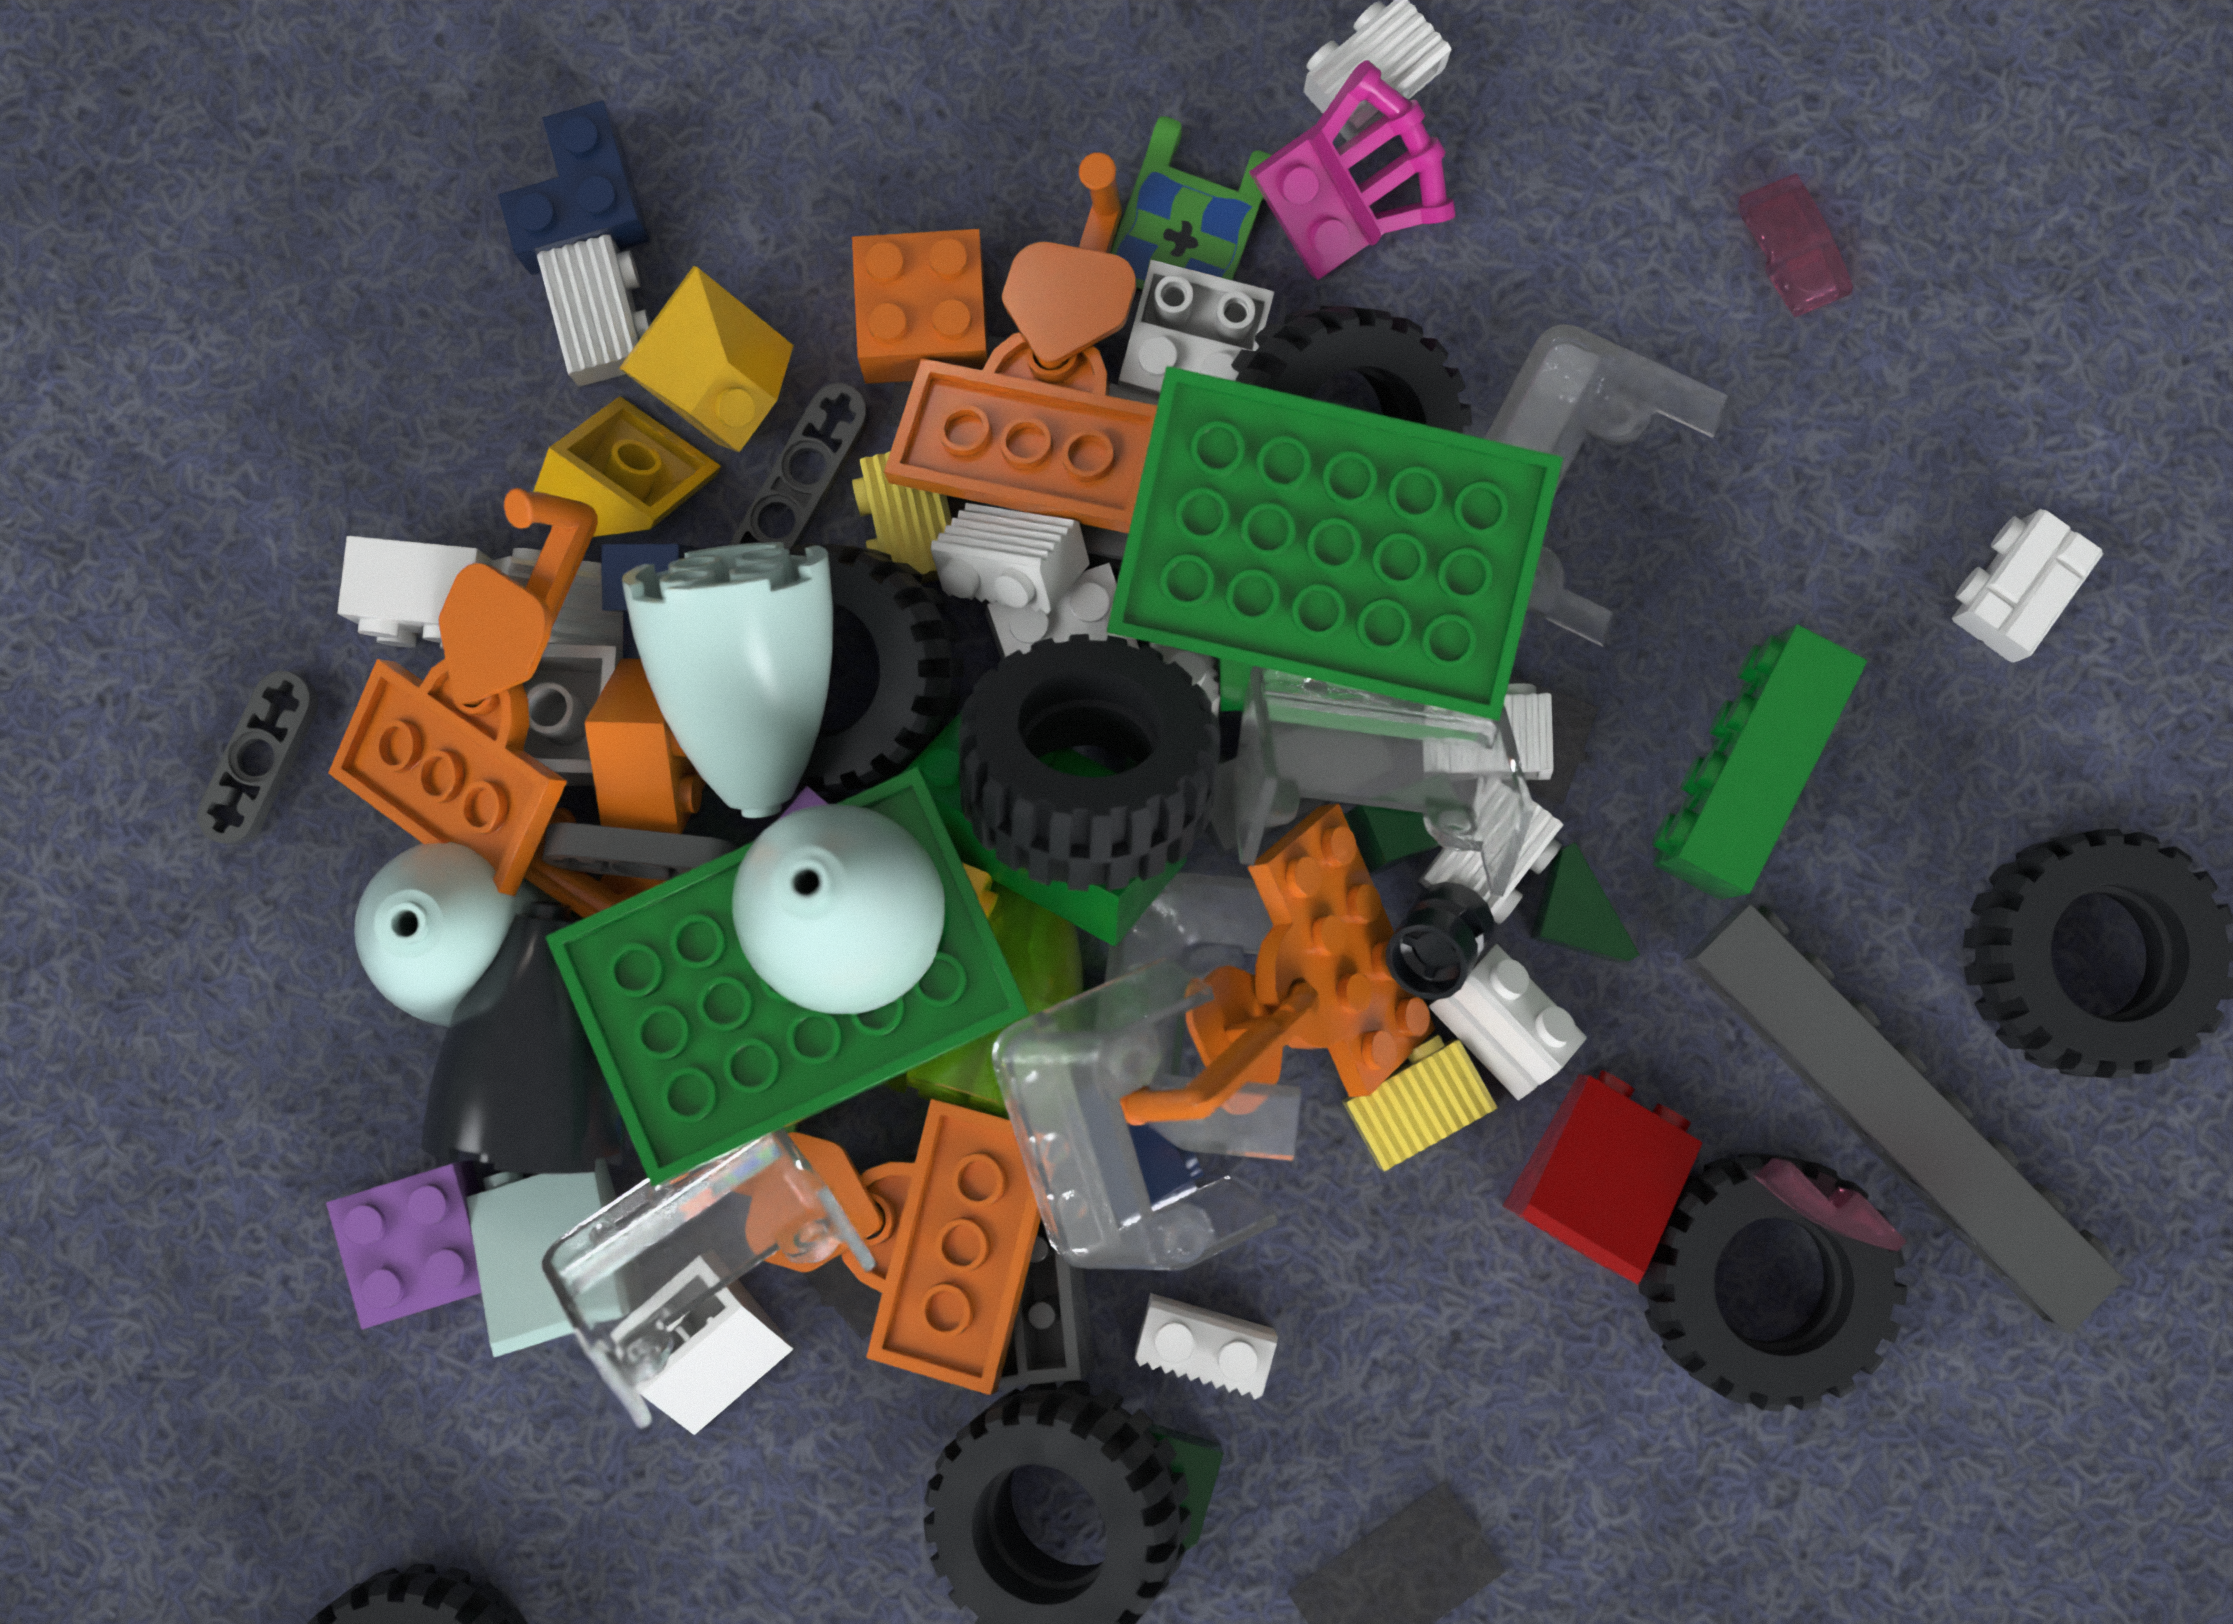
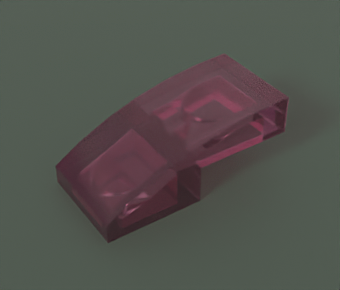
M1797 173L1739 197L1738 212L1767 256L1765 271L1768 278L1794 318L1852 294L1853 285L1837 245L1819 209Z
M1773 1158L1755 1176L1772 1194L1790 1208L1812 1222L1837 1234L1894 1251H1898L1907 1242L1859 1192L1838 1188L1827 1199L1790 1161Z

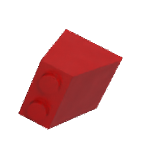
M1601 1070L1596 1079L1590 1075L1578 1074L1502 1207L1609 1271L1638 1285L1647 1270L1703 1142L1686 1133L1691 1122L1673 1110L1657 1103L1651 1112L1631 1100L1630 1098L1635 1089L1612 1074Z

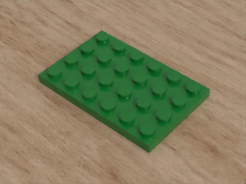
M1166 366L1106 632L1500 721L1563 457Z
M918 767L837 803V805L857 806L877 812L909 832L930 856L938 871L944 890V923L941 938L936 949L937 954L927 971L911 989L880 1008L857 1014H834L811 1010L786 999L755 971L741 947L733 916V892L737 873L745 855L754 842L545 936L652 1187L663 1185L1031 1015Z

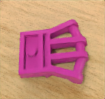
M1369 60L1361 62L1353 70L1316 125L1249 171V174L1307 271L1317 280L1367 245L1374 246L1384 233L1420 224L1445 222L1456 216L1454 200L1447 198L1442 165V158L1446 152L1437 137L1430 138L1421 122L1425 117L1422 108L1417 100L1409 101L1382 80V71ZM1361 101H1368L1384 114L1383 117L1336 149L1333 145V140ZM1400 135L1408 151L1357 186L1348 169L1394 136ZM1418 172L1422 202L1373 214L1369 207L1371 204Z

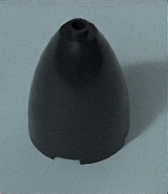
M530 901L529 913L515 914L509 931L493 962L455 1008L439 1050L428 1094L421 1148L430 1155L447 1161L458 1160L459 1150L471 1152V1158L474 1160L495 1164L494 1170L539 1174L595 1172L596 1159L608 1157V1164L621 1165L623 1163L626 1125L545 937L582 920L570 916L571 905L549 901Z

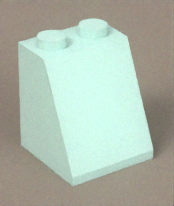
M605 1158L596 1159L595 1172L539 1174L524 1179L522 1172L505 1171L483 1178L486 1191L466 1197L490 1346L494 1357L622 1318L647 1302Z

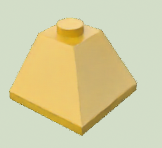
M693 266L619 369L713 442L740 452L777 402L794 345L701 269Z
M619 396L549 447L533 492L547 493L590 505L598 516V524L593 537L651 530L714 479L719 473L721 465Z

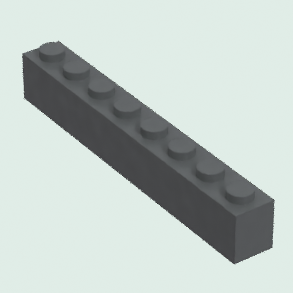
M1752 904L1736 906L1683 961L2048 1328L2071 1335L2125 1279L2109 1263L2114 1257L2111 1250L2089 1231L2083 1229L2079 1233L2062 1216L2067 1211L2064 1203L2044 1185L2035 1183L2032 1186L2015 1169L2020 1164L2018 1157L1995 1137L1990 1136L1986 1140L1969 1123L1974 1117L1971 1110L1951 1092L1943 1090L1939 1093L1923 1077L1927 1072L1925 1064L1904 1045L1898 1043L1893 1047L1876 1030L1881 1025V1021L1871 1009L1854 997L1847 1001L1830 984L1835 979V975L1823 961L1808 951L1801 955L1784 938L1789 933V929L1776 914L1762 905L1758 909Z

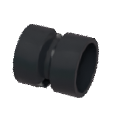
M1442 882L1430 885L1421 892L1387 945L1386 965L1392 978L1405 991L1418 998L1439 1000L1449 998L1463 987L1494 932V917L1488 903L1476 891L1458 883Z

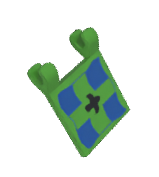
M1161 116L1157 120L1143 165L1110 254L1124 258L1131 265L1135 273L1137 290L1143 291L1151 260L1233 281L1264 199L1249 171L1272 156L1271 154L1260 150H1255L1251 154L1238 192L1170 167L1182 138L1181 123L1166 116Z

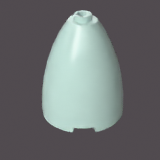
M783 542L748 543L685 552V558L669 563L668 570L655 573L654 564H642L629 570L622 577L633 636L646 677L666 722L681 749L704 781L727 806L741 809L742 816L760 818L771 816L781 811V803L792 798L803 776L820 730L831 669L833 604L828 554L826 549L817 545L805 548L806 556L790 555L789 550L784 549Z
M837 804L818 805L795 811L772 824L756 839L745 855L737 873L733 892V916L737 935L745 956L760 977L786 999L811 1010L834 1014H857L880 1008L896 1000L911 989L927 971L937 954L936 949L942 934L945 896L940 876L930 856L921 844L904 828L891 819L866 808Z
M454 842L446 844L422 843L407 849L390 860L369 882L356 912V948L367 975L385 998L418 1019L448 1027L452 1014L459 1002L493 962L509 931L515 914L529 913L530 901L558 902V900L525 878H523L515 897L499 893L493 881L496 871L477 852Z

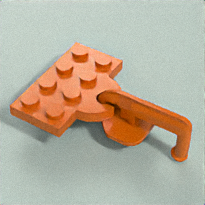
M1102 152L1091 153L1081 161L1079 166V178L1081 183L1089 189L1092 200L1091 210L1079 248L1052 242H1037L1026 246L1015 256L1003 289L1002 301L1006 311L1020 332L1012 334L997 346L982 370L921 358L884 469L888 483L1033 514L1075 520L1080 524L1129 533L1157 405L1109 396L1110 382L1099 350L1093 346L1123 328L1136 292V278L1131 265L1124 258L1110 254L1121 219L1122 206L1115 177L1116 166L1109 155Z
M521 488L511 489L506 494L504 510L508 521L519 529L527 528L532 523L552 525L526 587L491 565L474 563L463 568L456 576L439 615V629L445 659L433 666L424 680L395 661L377 659L328 774L423 844L454 842L480 854L496 871L493 881L498 892L514 897L518 892L567 783V780L523 751L530 723L529 699L522 683L528 681L536 671L550 639L553 625L598 524L596 511L587 503L547 493L527 492Z
M1339 803L1317 807L1248 866L1273 923V927L1261 942L1255 964V975L1231 965L1219 966L1191 990L1186 1003V1022L1206 1068L1184 1088L1151 1090L1143 1084L1128 1086L1122 1092L1118 1103L1120 1116L1125 1122L1131 1125H1141L1146 1122L1203 1119L1210 1116L1224 1103L1232 1108L1251 1107L1278 1082L1281 1072L1283 1047L1286 1044L1291 1048L1298 1049L1328 1048L1348 1096H1370L1410 1056L1413 1049L1419 1046L1436 1029L1423 998H1418L1405 991L1392 978L1386 965V948L1394 934V930L1382 905L1379 892L1373 884L1358 849L1355 836L1349 828Z
M933 1098L930 1101L915 1161H891L868 1169L860 1176L846 1149L841 1144L802 1132H791L778 1136L768 1145L760 1167L723 1156L662 1186L670 1191H682L687 1189L693 1182L698 1181L753 1197L746 1222V1238L751 1250L760 1259L799 1272H809L841 1254L844 1263L860 1282L882 1293L866 1358L992 1395L998 1392L1062 1132L948 1100ZM881 1232L877 1237H871V1235Z

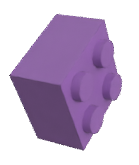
M472 1160L452 1163L326 1202L361 1330L482 1293L466 1200L468 1196L481 1193Z

